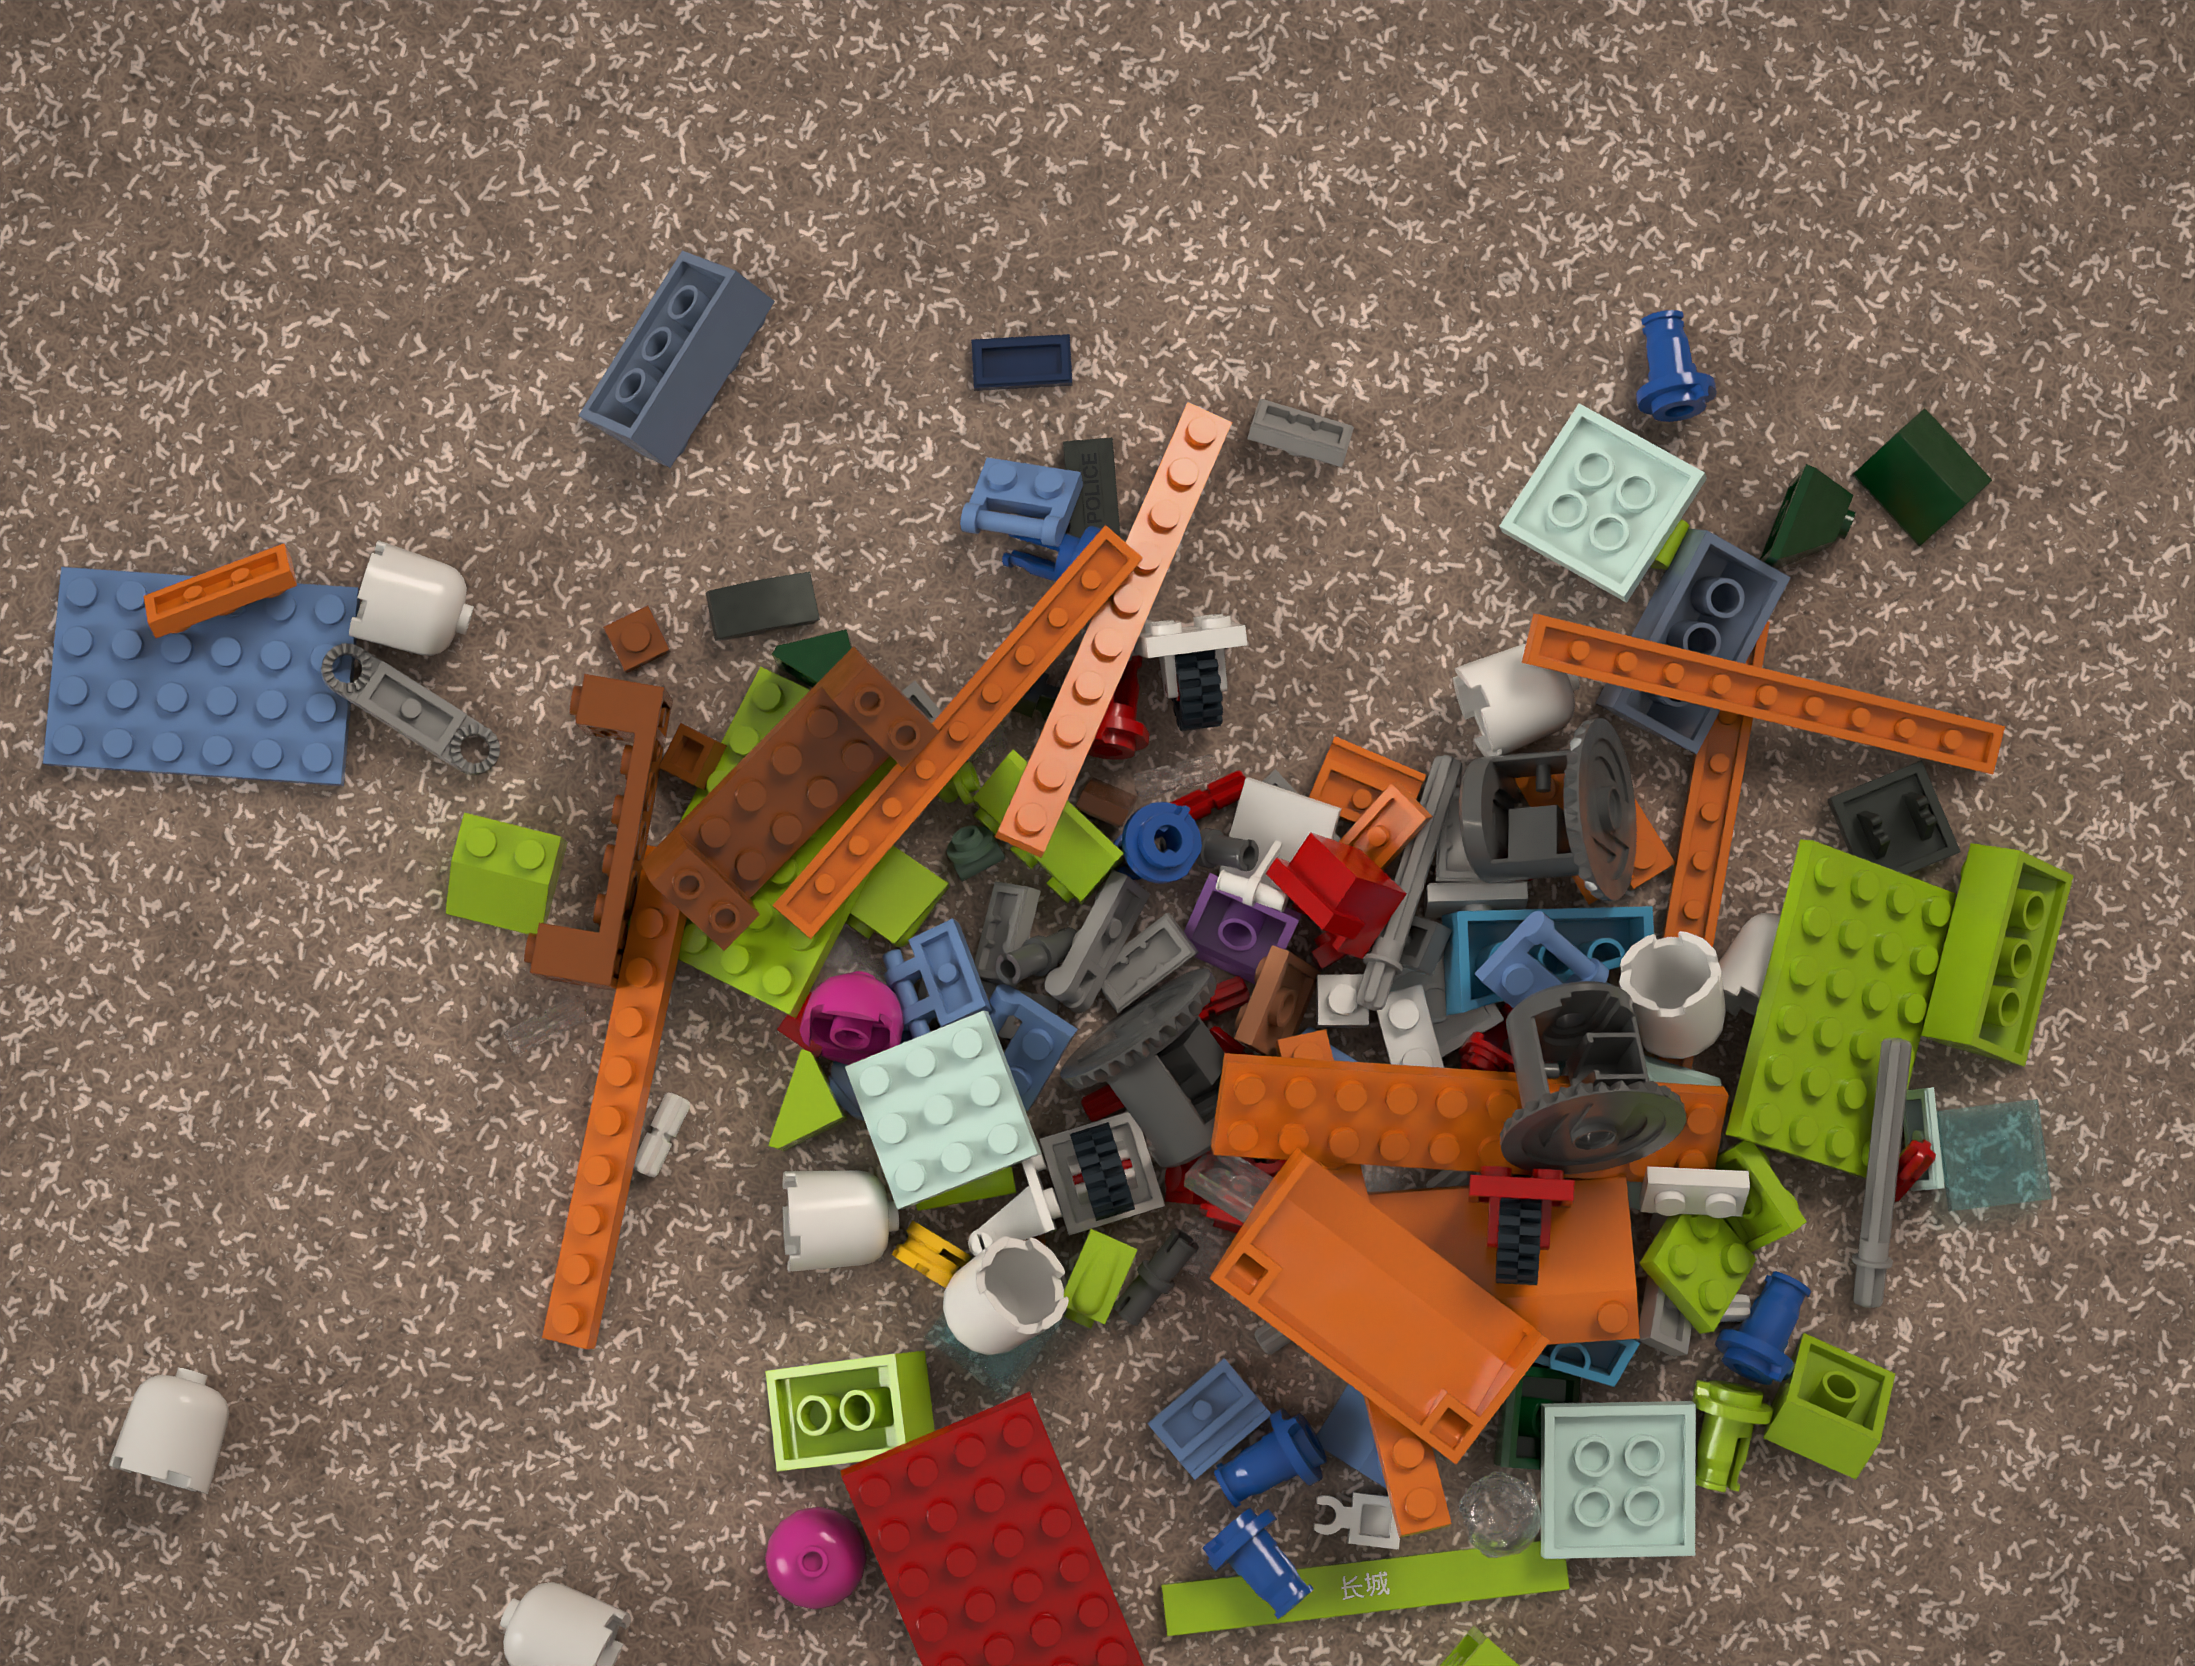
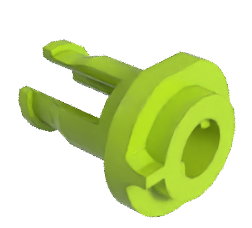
M1711 1380L1709 1382L1696 1381L1692 1402L1696 1404L1697 1409L1705 1412L1697 1447L1696 1485L1724 1493L1726 1492V1487L1739 1492L1740 1484L1737 1481L1739 1473L1746 1463L1754 1424H1769L1774 1409L1762 1402V1392L1733 1382Z

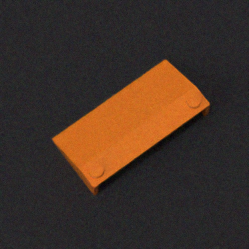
M1298 1147L1267 1186L1210 1276V1280L1454 1464H1457L1550 1342L1535 1327Z
M1626 1176L1598 1179H1563L1575 1180L1574 1202L1571 1208L1552 1207L1550 1249L1540 1250L1537 1285L1496 1283L1497 1247H1487L1489 1203L1468 1202L1469 1185L1368 1192L1371 1204L1540 1331L1550 1340L1547 1345L1640 1339L1637 1286Z

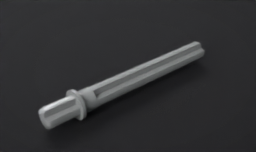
M1449 755L1436 756L1434 758L1420 804L1433 818L1405 847L1394 880L1407 894L1375 940L1371 953L1365 954L1363 962L1367 966L1356 1001L1359 1005L1370 1010H1382L1385 1007L1394 977L1401 974L1403 969L1399 961L1462 770V763Z
M1885 1038L1881 1042L1858 1253L1852 1255V1262L1856 1264L1853 1300L1855 1304L1866 1308L1880 1307L1883 1304L1887 1268H1891L1893 1265V1260L1888 1257L1912 1050L1911 1043L1901 1038Z

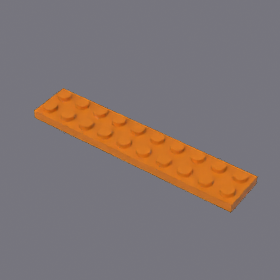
M1224 1053L1211 1142L1213 1155L1288 1160L1298 1147L1316 1162L1480 1172L1481 1166H1499L1512 1168V1174L1531 1175L1533 1173L1509 1163L1501 1151L1500 1132L1504 1127V1123L1508 1118L1512 1117L1515 1110L1522 1109L1516 1074L1514 1072ZM1569 1076L1547 1079L1550 1094L1559 1091L1560 1087H1571ZM1655 1082L1658 1086L1665 1085L1670 1088L1671 1091L1680 1096L1681 1102L1684 1103L1687 1119L1681 1133L1660 1150L1639 1160L1600 1171L1564 1174V1177L1598 1179L1626 1176L1629 1182H1643L1647 1166L1715 1170L1729 1094L1724 1086Z

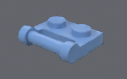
M987 457L970 502H967L963 507L960 523L961 530L974 534H979L981 530L1036 538L1041 539L1043 545L1059 547L1083 487L1081 472Z
M1541 911L1531 913L1475 972V975L1512 1008L1526 997L1540 990L1565 984L1528 952L1534 945L1541 944L1574 972L1565 983L1580 981L1605 983L1609 976V970L1603 963L1596 958L1589 959L1554 929V922Z
M1000 984L995 988L989 1001L992 1011L989 1012L997 1035L1008 1016L1014 1015L1022 1021L1004 1055L1024 1108L1029 1111L1078 1029L1009 985Z

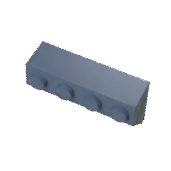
M682 250L578 416L646 458L671 468L676 458L684 452L688 439L702 417L711 409L714 398L728 375L738 366L740 356L750 340L763 326L766 315L775 301L736 270Z
M1689 528L1631 637L1745 664L1791 577L1708 530ZM1609 683L1605 684L1595 703L1634 726L1693 754L1698 753L1720 712L1718 709Z

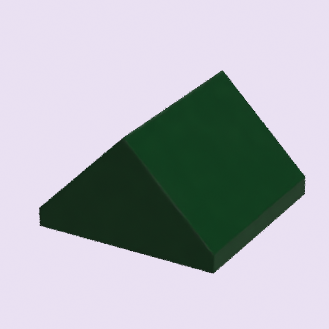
M1925 408L1852 474L1919 547L1992 481L1984 470Z
M847 629L778 645L773 651L772 656L778 668L813 688L852 648V643Z
M1531 1366L1499 1408L1494 1464L1507 1468L1541 1470V1404L1579 1403L1581 1377L1547 1367Z

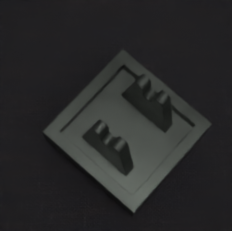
M1922 760L1827 799L1851 855L1907 875L1961 852Z

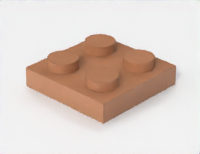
M1272 945L1268 956L1263 957L1256 968L1254 976L1256 985L1249 1003H1245L1237 1015L1235 1022L1237 1032L1234 1039L1262 1056L1278 1057L1276 1041L1296 1036L1315 990L1316 977L1321 975V972L1290 951Z

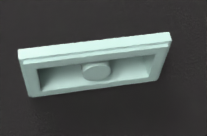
M1934 1087L1907 1090L1903 1121L1905 1146L1907 1147L1912 1140L1921 1142L1925 1139L1932 1144L1930 1149L1936 1154L1935 1161L1910 1189L1911 1191L1944 1188Z

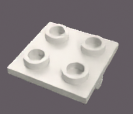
M1247 777L1243 785L1229 837L1254 840L1259 848L1258 861L1251 871H1241L1237 868L1221 865L1216 890L1243 898V904L1252 907L1255 903H1259L1284 912L1289 897L1265 873L1276 857L1291 862L1310 832L1333 840L1342 808Z
M1043 1154L1022 1162L1029 1186L970 1235L968 1246L973 1255L977 1256L1002 1236L1026 1240L1057 1230L1054 1219L1063 1217L1054 1188L1051 1187L1044 1190L1038 1173L1047 1169Z

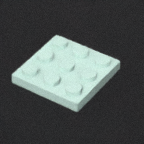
M1579 403L1499 527L1504 534L1627 603L1707 478L1705 472Z
M981 1011L845 1066L897 1209L903 1210L1042 1154L988 1011Z
M1692 1401L1541 1404V1556L1544 1559L1695 1556L1696 1404Z

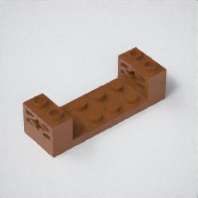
M853 646L641 862V865L651 884L725 951L760 915L751 897L890 756L901 767L905 768L939 731L910 699Z
M584 674L582 686L575 685L573 688L570 715L575 716L577 726L586 735L631 742L633 746L625 745L621 759L620 774L625 775L627 781L624 795L616 794L612 809L611 823L616 824L618 831L615 845L607 844L603 858L602 873L608 874L609 881L606 894L598 893L594 908L593 923L599 924V933L539 923L537 934L529 933L524 962L530 963V973L541 979L616 992L628 935V921L633 912L642 870L641 862L644 860L661 770L659 765L663 759L673 703L672 697L664 687Z

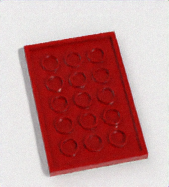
M1030 1391L840 1470L843 1482L922 1666H1144Z

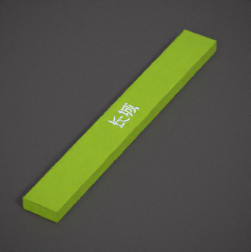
M1541 1540L1296 1568L1300 1578L1307 1586L1310 1584L1314 1590L1279 1619L1274 1615L1276 1611L1270 1604L1259 1597L1243 1577L1239 1575L1161 1584L1167 1636L1570 1589L1566 1559H1544L1541 1556Z

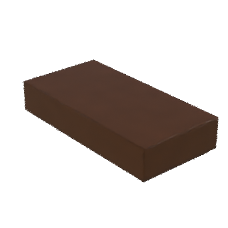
M1092 777L1083 789L1076 807H1078L1077 810L1116 827H1122L1130 816L1138 796Z

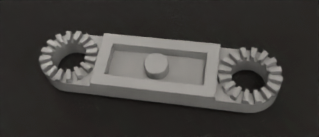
M347 643L333 647L325 655L321 666V674L325 684L332 691L454 768L468 775H480L489 771L497 762L500 754V743L496 734L490 728L474 720L465 712L389 664L379 660L361 647ZM347 655L357 659L362 669L360 677L352 683L340 682L336 679L332 672V665L337 658ZM478 736L484 739L489 747L488 757L481 763L473 764L467 762L460 753V746L465 738Z

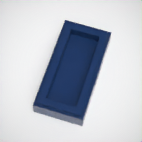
M1070 334L971 339L974 391L1072 386Z

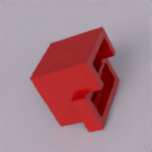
M1312 832L1309 833L1291 862L1276 857L1265 873L1294 901L1292 907L1297 912L1308 915L1323 931L1330 932L1336 937L1332 946L1338 952L1360 959L1364 958L1407 894L1361 849Z

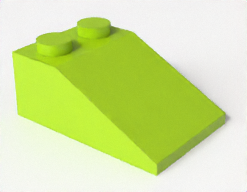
M925 1351L896 1353L765 1371L777 1472L861 1462L935 1431Z

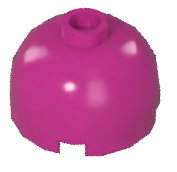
M855 971L830 977L812 992L803 1013L800 1033L803 1042L809 1047L811 1039L816 1044L822 1046L821 1056L832 1061L850 1065L899 1045L903 1033L904 1016L897 995L888 986L869 973Z
M818 1506L797 1510L782 1520L769 1538L765 1555L768 1578L779 1595L795 1606L814 1610L835 1606L849 1597L863 1578L867 1560L864 1539L853 1521L837 1511Z

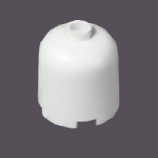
M377 541L375 554H371L357 598L362 599L357 617H352L349 636L419 655L432 656L443 652L450 646L456 632L466 635L474 606L465 604L467 587L464 578L457 569L445 563Z
M1522 644L1455 668L1458 676L1453 677V683L1465 720L1475 717L1483 735L1475 738L1474 741L1483 756L1490 757L1509 754L1564 728L1574 714L1575 698L1573 691L1580 688L1578 677L1522 663L1526 644Z
M1761 913L1749 919L1718 962L1722 972L1725 1009L1734 1016H1737L1740 1009L1754 1017L1756 1015L1780 914Z
M1680 931L1678 933L1679 937H1666L1658 940L1656 935H1648L1632 945L1621 959V976L1619 981L1621 989L1626 991L1632 998L1642 1046L1647 1051L1664 1058L1684 1059L1698 1055L1714 1044L1721 1034L1726 1012L1722 972L1716 950L1703 938L1688 932Z
M858 1170L783 1172V1189H787L788 1206L783 1207L785 1255H789L788 1272L865 1265L873 1263L883 1255L887 1248L889 1232L899 1230V1213L895 1201L887 1200L885 1187L878 1177L870 1172Z
M1002 1236L958 1270L944 1291L943 1311L949 1329L958 1341L970 1350L978 1353L994 1355L1015 1349L1044 1332L1062 1318L1069 1302L1067 1296L1064 1298V1288L1060 1278L1065 1274L1064 1267L1052 1250L1037 1239L1029 1238L1027 1241H1023L1017 1238H1010L1009 1236Z
M178 1367L176 1376L157 1375L148 1378L138 1387L133 1397L109 1466L128 1473L133 1471L151 1476V1480L175 1487L208 1494L228 1424L229 1409L226 1400L218 1391L205 1385L207 1375Z
M555 1582L538 1584L530 1589L521 1601L513 1598L504 1611L500 1626L507 1629L503 1641L505 1658L510 1666H614L624 1645L616 1641L615 1638L619 1626L625 1629L629 1627L631 1622L630 1614L563 1584Z

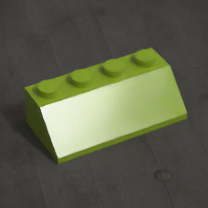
M1970 843L1967 859L1961 868V882L1955 905L1948 921L1949 929L1936 969V979L1930 1003L1927 1006V1012L1924 1017L1921 1036L1948 1047L2025 1067L2074 875L2021 850Z

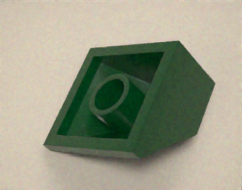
M1806 464L1789 484L1759 560L1775 569H1779L1829 548L1836 541L1837 537L1845 539L1856 512L1848 509L1854 495L1817 468Z

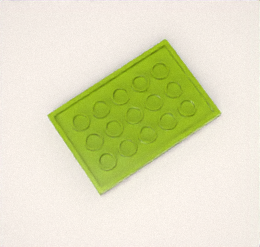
M760 666L721 742L727 745L715 771L709 776L706 789L697 788L681 821L783 719L810 689ZM890 756L751 897L760 915L725 951L687 917L678 960L796 1018L871 871L811 940L772 905L897 762ZM630 917V919H629V921H628V931H629V926H630L631 917Z
M1800 839L1725 1135L1866 1179L1881 1042L1885 1038H1901L1911 1043L1908 1090L1924 1026V1017L1930 1002L1936 978V969L1941 957L1956 893L1814 840Z

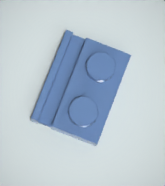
M1223 1358L1147 1424L1193 1479L1196 1480L1270 1417L1271 1413L1227 1360Z

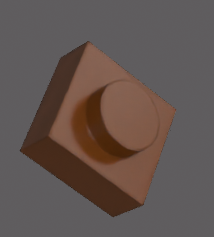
M648 605L603 627L626 673L671 652Z
M680 723L659 768L705 790L707 780L715 771L727 745Z

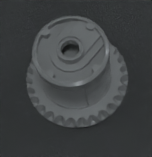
M1597 718L1584 721L1574 731V737L1570 741V749L1480 757L1473 759L1463 774L1459 794L1460 831L1467 860L1474 873L1482 881L1492 883L1579 875L1584 880L1585 888L1597 899L1615 901L1625 895L1632 879L1636 856V806L1630 768L1623 745L1616 730L1607 720ZM1565 773L1564 810L1558 805L1514 808V804L1521 803L1515 778L1536 776V791L1546 793L1551 791V775Z
M1206 968L1183 974L1142 997L1090 1036L1069 1057L1060 1072L1061 1078L1068 1087L1082 1090L1085 1087H1092L1097 1082L1107 1081L1151 1142L1152 1146L1147 1149L1161 1167L1173 1168L1183 1165L1212 1149L1211 1142L1225 1052L1199 1017L1202 1008L1210 1003V998L1215 995L1217 984L1210 970Z
M1580 981L1565 983L1540 990L1526 997L1509 1013L1506 1019V1028L1522 1109L1515 1110L1512 1117L1506 1120L1500 1132L1501 1151L1509 1163L1533 1172V1169L1562 1170L1564 1174L1600 1171L1644 1158L1669 1144L1681 1133L1687 1119L1684 1103L1681 1102L1680 1096L1671 1091L1667 1086H1658L1654 1081H1649L1633 1001L1626 991L1603 982ZM1567 1060L1566 1065L1571 1087H1560L1559 1091L1550 1094L1547 1079H1558L1560 1070L1557 1063L1544 1064V1061Z

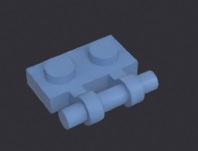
M953 918L908 939L915 956L914 958L904 961L899 949L888 951L882 956L887 972L884 974L886 984L897 995L904 1016L903 1029L910 1032L912 1039L931 1032L928 1024L935 1017L938 1018L940 1026L944 1027L981 1011H992L961 926ZM923 977L929 997L919 1001L914 984Z

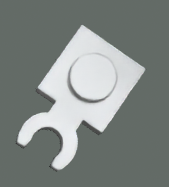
M1353 1492L1351 1506H1343L1337 1498L1330 1495L1316 1497L1317 1504L1329 1505L1335 1511V1517L1331 1523L1313 1524V1530L1329 1535L1336 1533L1341 1528L1349 1529L1348 1544L1399 1550L1400 1538L1389 1496Z

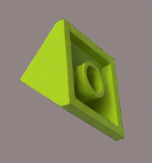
M803 1049L800 1051L768 1145L781 1151H786L848 1120L841 1105L835 1098L818 1058L813 1053Z

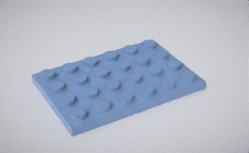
M61 567L43 764L48 766L344 786L351 702L332 691L325 684L321 674V666L325 655L333 647L343 643L356 645L357 638L349 636V628L352 617H357L360 599L357 597L360 589L358 587L297 583L296 587L286 590L277 597L263 598L239 607L231 614L218 615L194 624L183 632L170 633L155 638L148 625L143 596L195 576ZM345 655L334 661L332 672L340 682H353L354 657Z

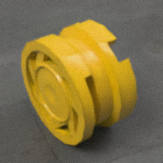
M912 1220L906 1230L909 1236L905 1243L897 1244L891 1254L944 1288L947 1287L959 1267L965 1266L972 1257Z

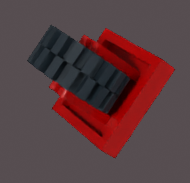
M1481 1166L1480 1175L1470 1174L1468 1202L1489 1203L1487 1247H1497L1496 1283L1537 1285L1540 1250L1550 1249L1552 1207L1571 1208L1574 1202L1575 1180H1563L1564 1171L1533 1169L1531 1178L1512 1177V1168Z

